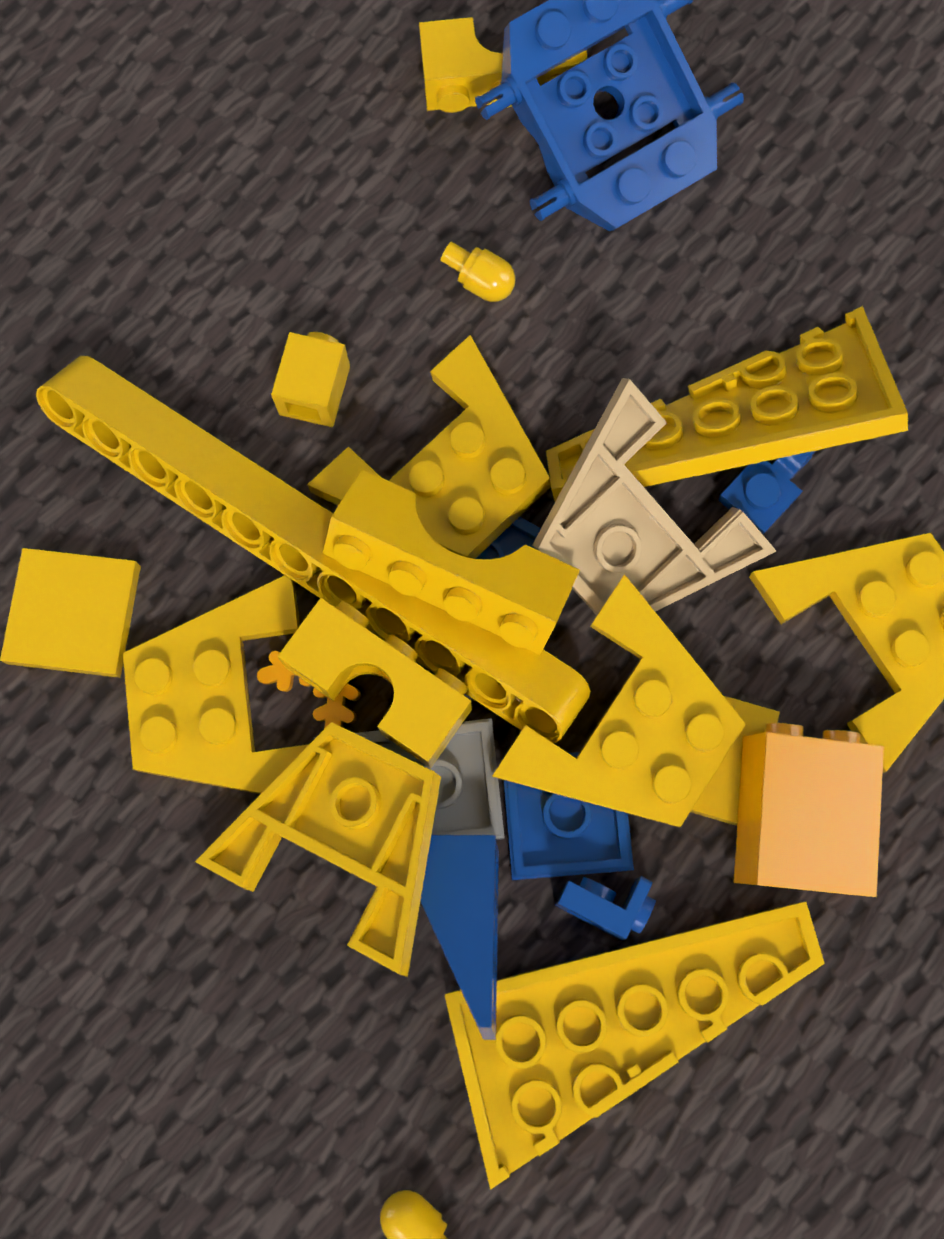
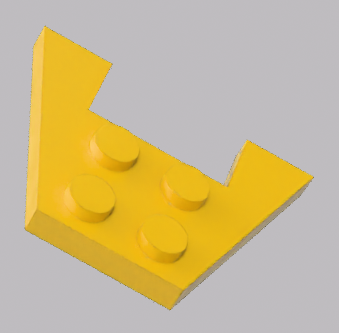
M469 335L430 371L432 380L465 410L389 481L416 493V510L419 520L426 532L438 544L458 555L476 559L551 487L548 473L474 340ZM348 446L312 479L307 486L311 493L339 505L361 468L379 477L381 476Z
M931 533L753 571L749 576L781 625L830 596L895 692L891 697L847 723L852 732L860 733L861 744L884 746L883 773L887 772L944 700V551Z
M624 574L590 627L640 660L584 747L575 758L525 725L492 777L681 827L746 723Z
M284 575L123 653L133 770L261 794L309 745L255 752L243 643L245 640L288 635L296 632L300 623L295 581Z
M331 722L195 862L232 883L254 892L283 837L377 886L347 946L399 975L408 977L441 776L433 770Z

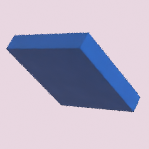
M580 752L569 754L576 758ZM504 780L512 881L634 870L627 813Z

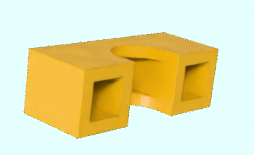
M473 17L419 22L427 111L440 109L444 112L455 113L467 107L477 106L475 97L500 85L503 53L489 51L478 42L474 32ZM587 50L536 78L539 85L545 84L587 60ZM497 99L494 100V101H492V102H490V103L487 104V105H490V104L494 103L495 101H497Z
M320 598L277 657L285 668L332 701L335 700L343 687L357 676L372 674L387 680L394 688V698L389 711L377 727L384 737L431 769L472 710L471 700L464 696L468 687L442 668H438L433 675L414 662L419 654L398 637L389 634L384 641L366 629L370 623L369 619L353 606L340 601L337 607H334Z

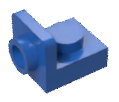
M642 876L635 879L622 908L613 904L617 893L596 881L583 877L579 886L571 881L564 885L555 906L622 940L627 939L630 930L639 934L642 932L652 913L656 900L647 896L653 882Z

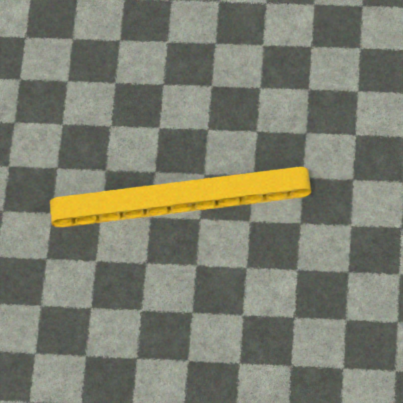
M79 356L37 389L36 397L38 404L46 416L57 426L317 597L324 599L334 607H337L340 601L353 606L369 619L370 623L366 629L384 641L389 634L398 637L419 654L415 660L433 673H436L438 668L446 670L468 687L465 694L521 731L526 725L552 743H557L564 736L589 699L590 688L583 676L544 649L541 655H538L528 649L513 646L498 635L470 622L457 620L436 606L414 596L404 595L396 591L391 585L361 571L348 569L337 560L322 554L330 520L333 515L332 512L89 356Z

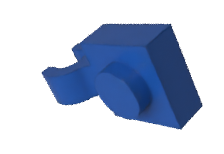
M816 451L778 458L772 465L768 461L748 465L720 495L718 501L729 510L732 507L740 509L764 535L803 492L791 480L808 463Z

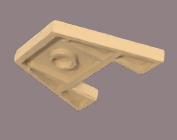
M622 378L532 545L536 550L580 570L572 589L596 615H598L624 574L656 612L776 552L775 548L746 514L734 507L693 544L624 464L666 424L664 418L635 384L627 378Z

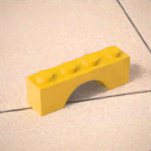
M362 468L331 517L322 553L337 560L348 569L361 571L391 585L396 591L404 595L421 599L446 611L457 620L470 622L502 637L513 646L528 649L538 655H541L580 571L526 544L512 554L496 559H473L453 553L438 544L422 526L416 510V493Z

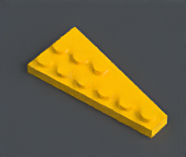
M862 306L845 314V324L825 333L819 327H816L801 334L800 344L778 354L765 350L689 385V395L668 405H665L661 399L652 402V406L664 418L666 424L624 465L643 487L905 432L908 431V412ZM595 429L546 451L551 490L555 502Z
M798 902L497 980L496 1040H483L461 990L445 993L490 1190L509 1178L512 1172L536 1156H541L560 1143L561 1139L594 1117H599L679 1063L678 1060L703 1043L710 1042L727 1030L728 1026L759 1005L763 1006L825 964L807 902Z

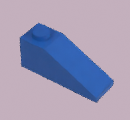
M431 835L420 902L483 1040H496L499 850L496 835Z

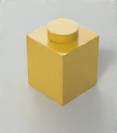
M289 332L271 393L279 415L329 427L334 426L350 369L345 344H341L334 337L321 332H309L307 336Z

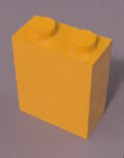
M767 723L764 733L743 736L734 883L877 897L884 746L861 744L860 733L851 731L825 730L823 731L822 739L804 737L803 726L786 723Z

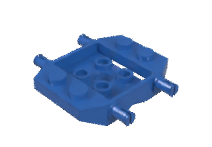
M548 0L512 20L505 27L500 85L475 97L477 108L480 109L497 99V101L486 106L480 112L486 120L512 105L521 123L539 144L547 172L554 184L553 188L529 201L532 210L550 200L552 201L551 204L534 214L539 221H543L546 217L566 207V209L611 232L717 170V118L736 106L742 105L744 98L743 94L740 93L730 100L723 102V99L740 89L734 82L709 97L703 95L666 20L668 15L687 4H691L693 0ZM623 28L626 29L629 36L545 84L539 85L536 79L539 76ZM597 92H608L616 99L618 113L615 119H604L597 114L593 105L594 96ZM673 122L676 128L594 177L590 179L587 177L585 172Z

